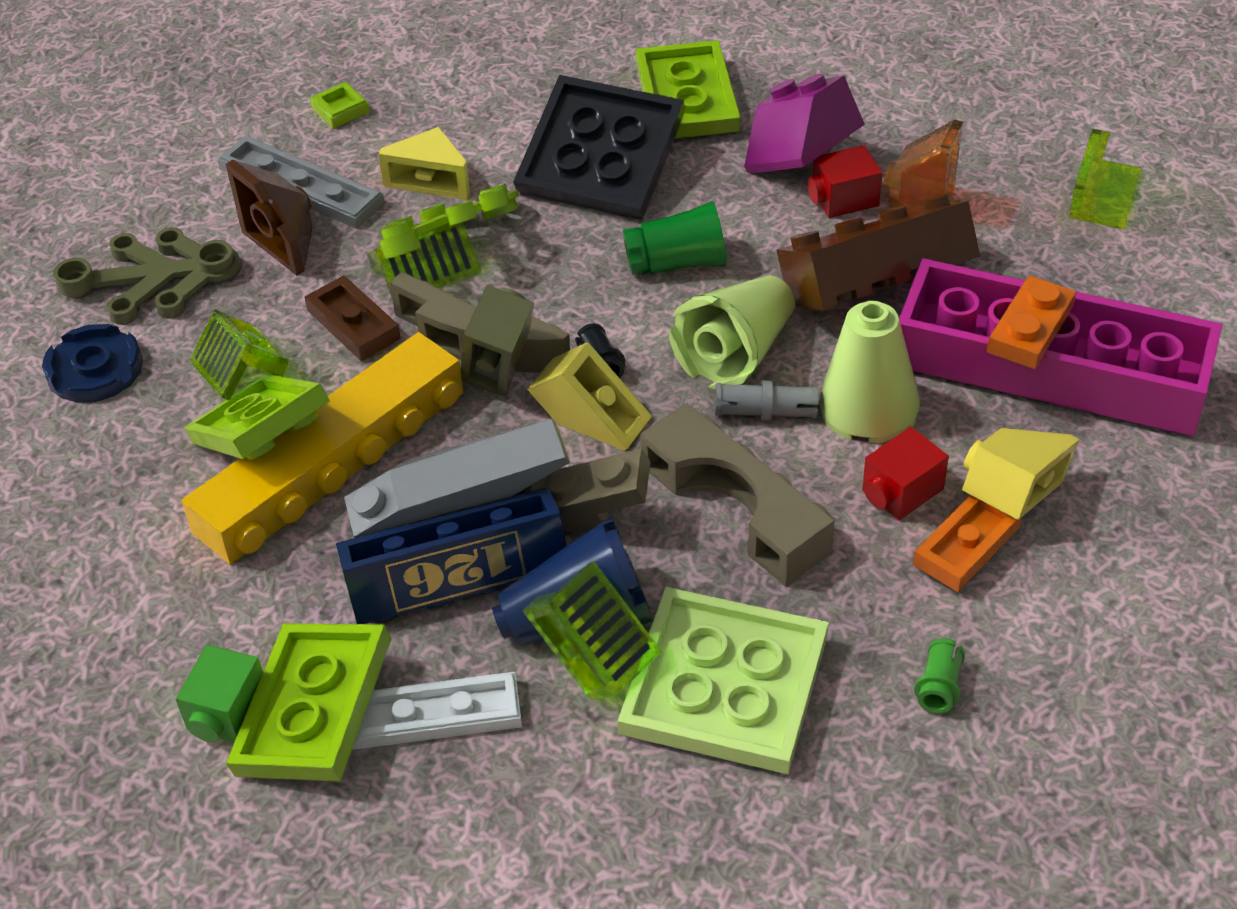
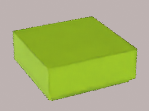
M343 82L310 97L311 108L333 129L370 112L368 101L347 82Z

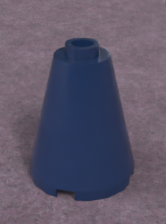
M613 518L601 522L498 593L500 605L493 607L492 611L504 639L513 636L518 645L580 636L576 630L612 597L616 604L582 635L594 634L620 609H622L625 615L608 631L619 630L629 620L634 625L632 627L644 626L653 622L644 592L630 557L620 540L622 538ZM596 575L599 581L563 613L559 607ZM604 586L608 592L577 621L571 624L568 618Z

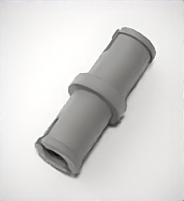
M761 380L760 385L715 384V416H720V414L760 416V421H771L772 416L817 418L818 408H815L819 401L817 386H773L772 381Z

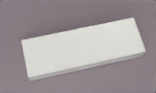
M508 672L373 690L352 750L522 728L516 673Z

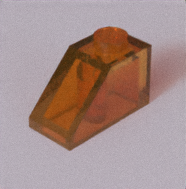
M952 120L907 144L898 161H891L889 163L884 178V188L890 189L889 207L906 206L909 212L922 208L921 200L924 198L949 194L951 200L955 190L963 121Z

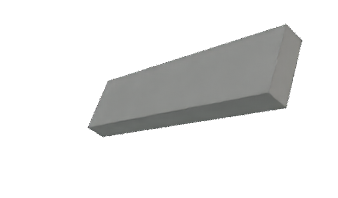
M247 135L217 159L220 170L227 172L226 163L236 160L279 174L292 185L300 186L307 193L311 201L312 210L356 229L385 204L383 193Z

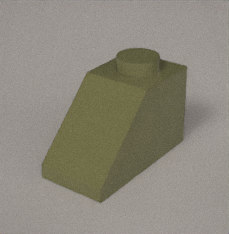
M486 285L463 334L460 368L462 381L506 397L531 327L534 302L526 300L523 295L512 289H497Z

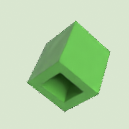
M206 644L175 698L186 729L192 735L206 742H216L219 738L235 742L263 674L259 658Z

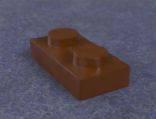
M344 275L304 297L307 311L360 361L401 339L399 325Z

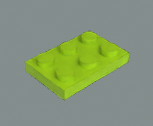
M719 40L635 49L636 66L642 92L684 100L686 111L675 139L740 132V114Z
M265 374L183 428L195 445L241 459L247 457V459L251 460L270 451L276 444L274 438L289 428L291 431H295L312 423L319 416L316 410L330 402L320 383Z
M283 623L226 762L235 777L341 782L392 639L385 625Z

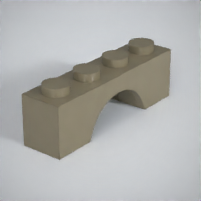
M686 403L640 434L641 449L651 462L649 473L672 493L679 495L699 490L716 491L732 496L749 509L753 517L749 522L748 556L785 587L832 553L835 520L830 516L829 512L822 505L811 502L796 490L784 475L775 473L758 460L746 445L738 444L709 416H703Z

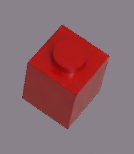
M865 145L824 154L813 161V176L809 177L807 182L809 196L814 204L820 203L828 218L880 206L882 171Z
M910 426L865 457L862 491H864L872 505L879 509L885 508L900 521L944 489L949 455Z

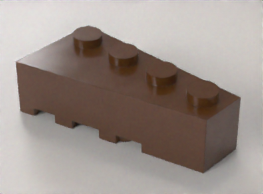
M949 194L935 195L922 199V208L907 212L906 206L893 207L878 212L879 220L864 224L862 218L852 219L835 224L836 233L820 237L819 231H811L791 237L792 245L777 249L776 251L783 281L793 292L795 306L825 311L837 307V300L847 298L860 299L874 294L873 283H875V287L906 283L913 279L912 270L919 269L922 258L957 265L980 257L969 200H950Z

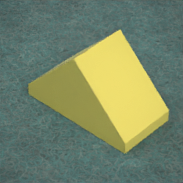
M439 127L385 146L378 153L383 187L466 200L470 196L467 161Z

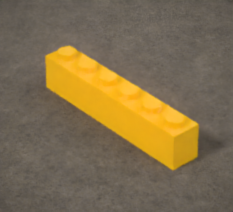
M417 332L328 395L330 402L316 410L319 416L312 423L295 431H291L289 428L274 438L275 446L264 455L251 460L247 459V457L244 459L239 458L181 499L191 533L229 565H232L245 554L254 553L263 545L268 537L284 525L299 520L311 505L326 494L338 491L349 477L364 466L377 462L387 449L403 437L415 434L426 420L441 409H447L454 405L459 396L464 393L459 359L420 332Z

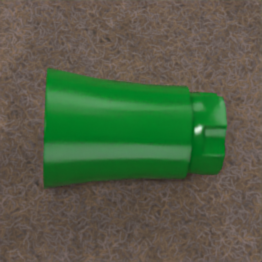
M714 201L669 217L640 223V227L622 230L632 275L649 270L653 274L672 269L726 265L727 263L722 228Z

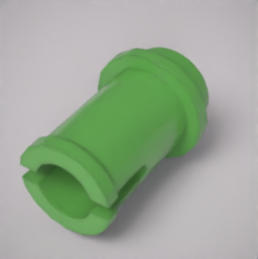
M941 638L932 641L928 649V659L924 675L919 677L915 683L914 692L918 698L919 705L924 710L934 714L949 712L960 700L961 690L957 683L966 652L964 647L960 645L956 648L955 656L952 658L954 647L956 646V641Z

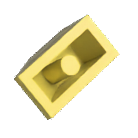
M588 342L554 357L527 389L557 424L623 451L629 448L652 417L648 410Z
M1000 428L986 440H977L970 448L964 461V468L969 471L962 490L1019 520L1064 481L1080 439L1071 434Z

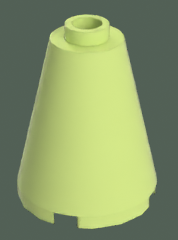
M768 275L688 299L676 308L673 316L676 315L675 324L669 330V340L676 359L685 372L693 379L700 374L714 381L713 384L708 386L711 389L715 390L716 383L741 385L752 376L792 315L795 308L793 292L782 279Z
M867 301L855 305L846 315L819 394V413L826 425L841 437L852 440V435L869 437L868 443L880 444L890 441L910 426L913 428L920 408V397L897 312L887 304L878 301Z

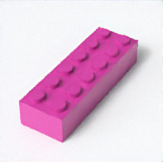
M922 258L899 317L913 371L1195 437L1209 387L1223 323L1077 292L1074 307L1037 368L1032 369L987 352L990 335L1025 280Z

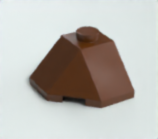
M236 160L226 163L242 233L296 276L304 272L313 229L309 212L312 205L307 193L300 186L292 185L279 174Z

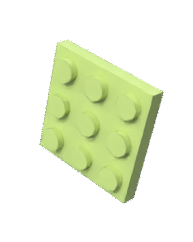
M665 587L646 640L650 649L639 659L617 721L618 734L789 775L828 637L829 622Z

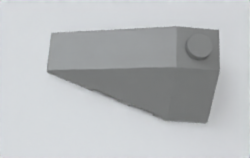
M549 419L403 461L344 497L354 538L512 497L570 463L557 424L553 419Z

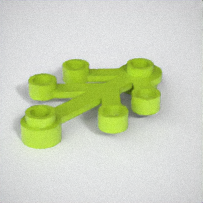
M506 183L480 191L479 201L475 203L469 200L448 208L442 203L418 211L421 219L419 223L414 224L412 216L386 223V227L380 230L383 238L379 240L385 259L421 248L418 238L419 234L447 223L454 225L477 217L476 212L480 210L485 220L518 209L515 199L519 197L517 189L508 191Z

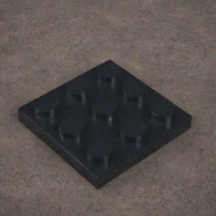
M559 75L513 181L515 189L524 194L643 220L685 114L684 100Z

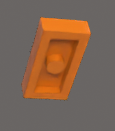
M1028 275L990 335L987 352L1036 369L1074 307L1077 291Z
M970 495L915 550L913 565L956 592H959L1017 532L1021 526L1022 517L1017 520Z

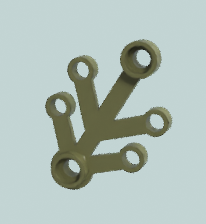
M170 227L161 230L156 235V242L160 253L139 243L137 238L130 233L116 235L110 240L109 246L115 260L121 262L133 260L140 265L92 271L91 265L87 260L83 258H70L60 262L54 268L53 276L59 292L73 299L85 297L91 292L92 288L137 283L123 295L112 298L107 304L111 321L118 325H124L133 322L138 317L137 307L174 278L185 277L175 287L161 291L155 297L157 312L161 317L171 319L180 316L186 309L185 301L208 282H220L234 276L240 268V259L238 253L225 241L212 240L200 245L185 237L180 229ZM181 254L187 259L171 260L166 256Z

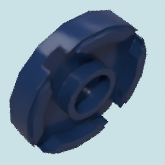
M93 324L73 329L61 336L62 343L57 345L55 349L51 345L45 352L42 369L51 391L62 399L83 403L98 402L116 396L131 386L141 372L143 357L137 340L131 333L128 332V335L122 333L119 327L110 324Z

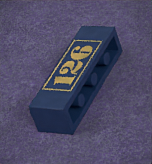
M548 487L336 543L357 624L382 623L393 619L397 615L425 607L438 608L458 598L477 593L489 594L496 592L503 586L513 584L567 546L560 511Z

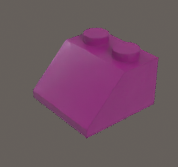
M817 74L803 80L799 84H796L794 79H790L771 88L770 93L772 96L756 106L744 167L746 172L750 174L805 167L864 126L865 123L845 76L825 79L823 74Z

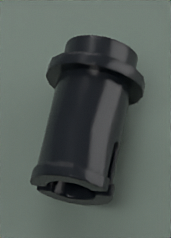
M592 323L583 326L577 332L580 337H575L577 346L588 342L615 374L621 378L625 370L626 361L623 353L612 346L605 329L600 324Z

